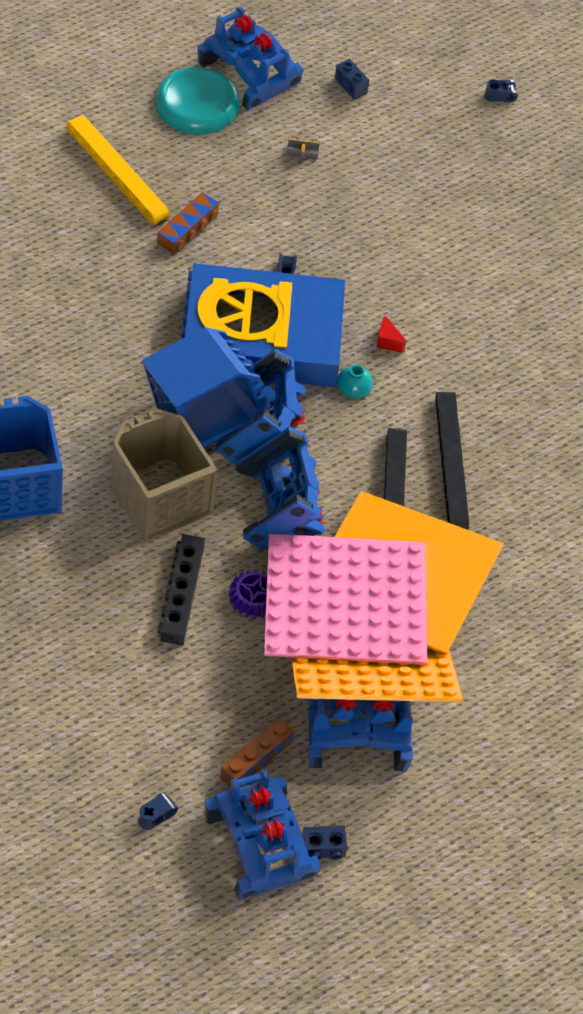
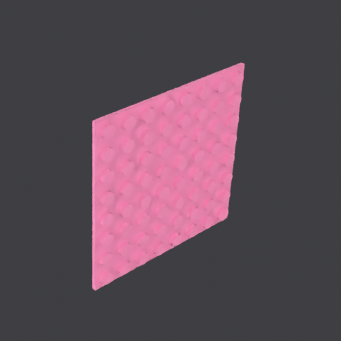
M269 534L264 656L427 665L425 542Z

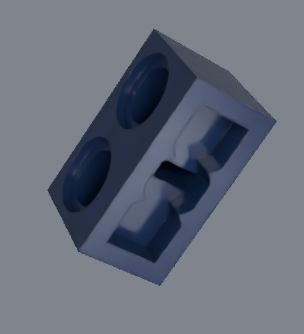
M351 59L336 65L334 79L353 100L368 93L370 80Z
M345 825L303 827L302 837L309 857L317 855L318 860L321 858L338 860L346 856L347 840ZM331 842H337L339 845H332ZM310 843H316L319 846L315 847L310 845Z

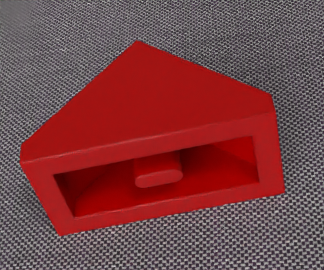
M384 316L378 336L377 348L404 352L407 340L392 322Z

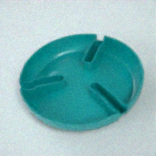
M186 67L172 72L162 80L155 94V107L157 106V113L161 119L172 128L189 134L203 135L223 130L225 124L230 125L235 120L240 107L239 95L232 82L221 73L204 67Z

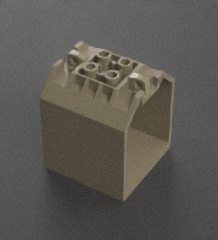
M160 409L149 411L148 416L150 419L146 421L142 415L134 417V424L131 419L123 421L113 443L111 488L145 542L213 514L218 470L184 417ZM161 459L177 463L184 477L150 491H147L135 470Z

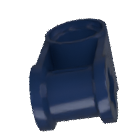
M491 79L487 82L484 97L488 101L514 102L518 98V94L515 92L516 83L513 80Z
M279 253L278 272L294 274L297 255L285 256Z
M162 792L141 806L138 823L142 829L151 830L173 817L179 808L165 792Z

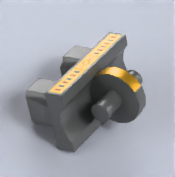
M289 137L287 155L297 156L304 160V157L318 159L320 141Z

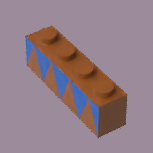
M203 192L199 194L157 232V244L172 254L177 250L183 249L189 239H194L200 229H205L211 219H216L219 214V202Z
M279 718L221 766L220 778L230 787L231 779L236 778L238 780L254 775L292 743L294 730Z

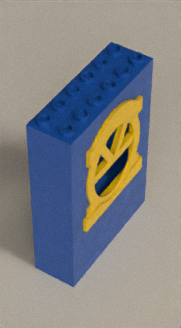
M193 263V270H189L188 281L191 282L187 284L186 295L190 296H186L185 309L187 310H184L181 339L204 327L222 330L227 333L229 341H233L238 349L242 348L246 359H250L253 364L272 350L277 349L294 358L295 381L298 383L336 388L340 365L345 292L344 279ZM228 293L245 294L244 304L229 296ZM252 295L269 297L278 309V318L274 325L258 333H249ZM222 300L241 312L219 319L216 313V306L218 301ZM243 318L242 332L234 331L224 325Z

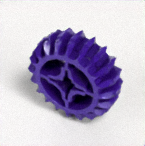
M248 569L246 574L241 572L239 577L235 576L230 584L229 601L230 604H233L234 610L239 609V615L246 613V618L249 615H253L254 620L257 618V615L262 619L264 618L267 599V575H265L264 570L258 573L257 569H255L251 573Z

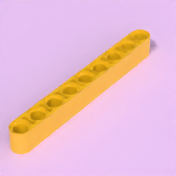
M80 115L66 123L69 133L153 226L170 217L169 211L163 202L84 115Z

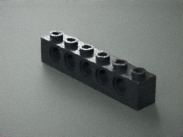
M182 534L181 541L176 543L175 552H178V556L173 557L172 568L175 570L169 576L168 584L171 585V588L167 589L165 594V601L168 602L167 606L163 605L161 613L164 621L159 622L157 634H161L160 642L184 646L204 552V537Z

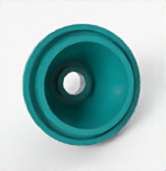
M351 365L340 371L336 384L338 390L343 395L358 399L370 394L373 389V377L361 365Z

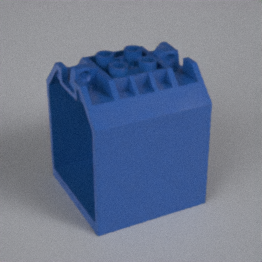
M204 327L142 360L157 409L182 415L204 449L227 435H231L252 421L267 402L264 393L257 396V393L265 387L260 376L254 373L253 370L255 368L252 361L246 359L242 348L238 349L233 341L228 340L225 331Z
M29 396L18 397L19 404L13 405L12 398L4 399V406H0V453L36 449L46 455L48 464L0 470V521L62 512L63 467L50 408Z

